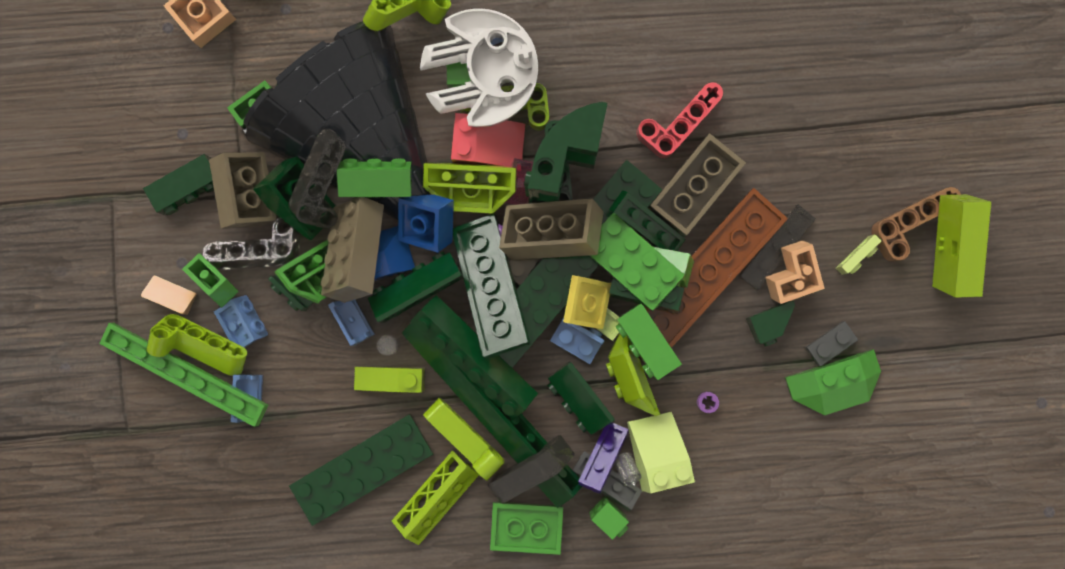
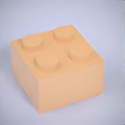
M170 0L163 5L190 39L200 48L236 20L221 0Z

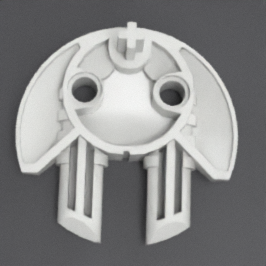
M469 9L449 16L445 19L446 27L449 32L456 36L455 39L425 46L422 53L420 70L461 62V64L467 63L471 81L465 82L466 85L426 93L427 98L440 114L471 107V111L467 116L468 126L470 127L493 126L510 119L526 105L536 86L538 59L532 40L523 27L515 20L494 10ZM495 38H500L503 40V44L495 47L491 44V41ZM505 83H510L514 88L511 92H503L501 86Z

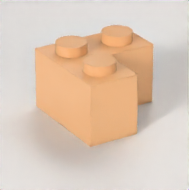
M803 240L781 248L787 270L765 277L771 299L780 304L825 289L813 244Z

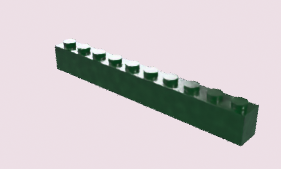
M412 323L403 330V336L557 508L577 494L583 487L578 483L580 478L522 413L512 420Z

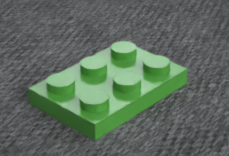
M493 502L490 550L560 555L563 506L557 508L555 505Z

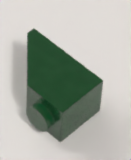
M794 301L785 302L746 318L756 344L763 343L764 347L778 342L776 338L783 336L795 307Z

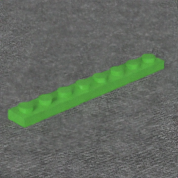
M108 323L99 343L254 427L260 425L268 407V404L172 353H168L164 357L150 355L147 352L148 341L115 323Z

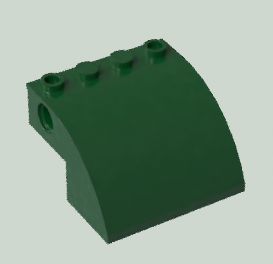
M597 102L578 108L564 116L550 129L538 148L532 171L526 172L524 186L526 197H529L530 203L559 201L566 164L594 169L608 103Z

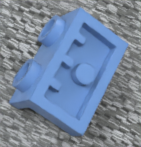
M247 295L231 299L222 308L220 307L214 311L228 339L244 348L268 335L263 322L257 315Z
M563 317L550 341L591 364L605 341L601 338L602 333L591 327L589 330H586L580 325L563 322Z

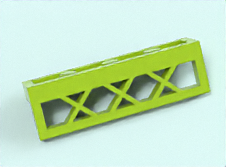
M452 450L394 517L392 523L405 539L419 545L479 474ZM456 460L459 465L453 472H449V466ZM438 479H442L438 490H433L434 483ZM422 497H426L425 505L422 508H418L419 501ZM407 515H411L410 522L404 527L401 522Z

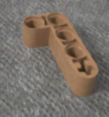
M949 187L937 191L876 222L872 227L871 233L881 240L877 246L883 257L890 262L907 258L910 254V247L903 233L937 217L939 214L938 201H940V195H961L959 190ZM924 204L930 208L929 215L923 212ZM903 214L909 217L908 225H905L902 221ZM883 224H885L889 228V234L887 236H885L881 231V227ZM893 245L898 246L900 250L898 256L892 253Z

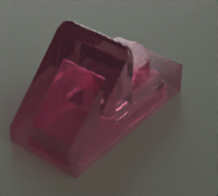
M517 158L513 159L510 167L517 168L516 192L505 203L514 205L527 203L528 197H526L524 181L526 172L532 171L533 162Z

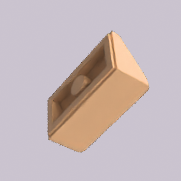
M154 275L143 290L141 297L178 313L188 315L197 293Z

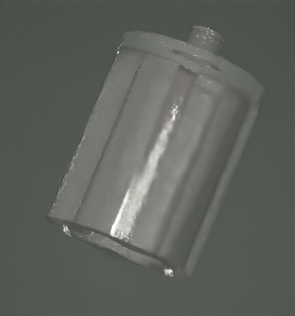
M392 335L382 336L377 342V349L383 355H393L400 348L399 340Z
M623 453L618 455L614 465L623 484L635 485L642 476L632 454Z

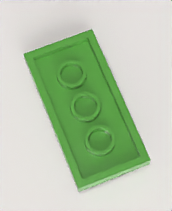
M614 213L601 226L598 255H589L652 312L685 277L679 269Z

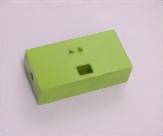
M967 194L940 195L932 287L955 298L982 297L991 211L990 201Z

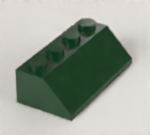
M444 251L432 257L433 262L426 266L424 263H421L412 268V274L406 277L402 274L392 280L393 284L387 288L380 286L373 290V296L369 297L368 301L377 322L385 323L462 280L463 274L450 252L447 254Z

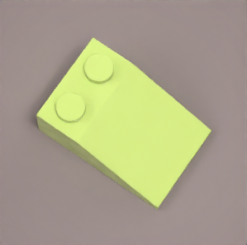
M672 412L627 422L642 491L655 493L695 482L690 458Z

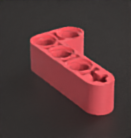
M713 82L705 85L666 130L653 119L643 120L637 129V138L656 156L664 159L670 157L721 100L723 96L722 87ZM713 92L715 94L714 97L705 104L703 102L709 93ZM693 107L698 108L701 111V116H692L690 109ZM675 125H683L686 133L678 134L675 131ZM649 126L653 129L654 134L646 136L642 133V128ZM662 141L668 142L671 150L668 152L662 151L659 143Z

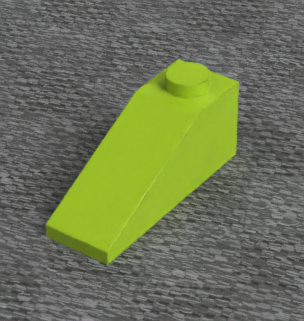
M355 367L354 390L424 392L425 368Z

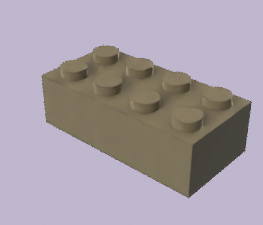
M709 133L648 209L681 236L685 237L746 162Z
M357 197L334 207L331 213V230L328 234V250L324 259L325 271L321 280L322 296L346 303L373 293L384 209L383 204L365 197Z
M593 198L507 205L499 248L511 260L598 255L603 210Z

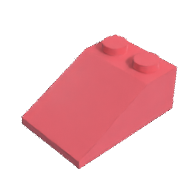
M455 113L451 153L453 163L496 165L521 170L526 124L506 120L493 126L470 127L467 121L468 114Z

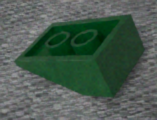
M298 156L282 161L253 189L267 208L308 240H312L331 220V213L335 207L334 203Z

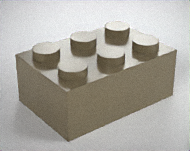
M265 152L222 153L209 159L221 229L257 227L277 221L275 213L267 208L253 190L268 175Z

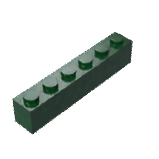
M437 295L410 321L512 420L524 412L538 393L499 355L488 359L483 357L478 335Z

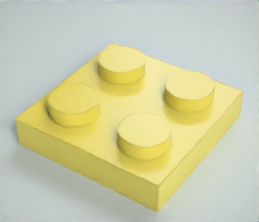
M572 275L563 322L603 329L612 283Z

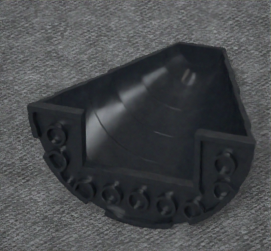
M362 21L337 32L334 42H320L276 77L277 86L274 89L264 90L245 116L243 123L246 127L242 129V133L249 142L267 149L272 154L285 160L298 156L311 174L322 178L323 181L335 187H338V164L345 159H356L357 162H367L369 159H380L381 162L404 159L406 162H411V196L432 195L423 187L424 163H427V158L391 26L374 31L369 29ZM365 197L383 204V212L398 220V198L400 197Z

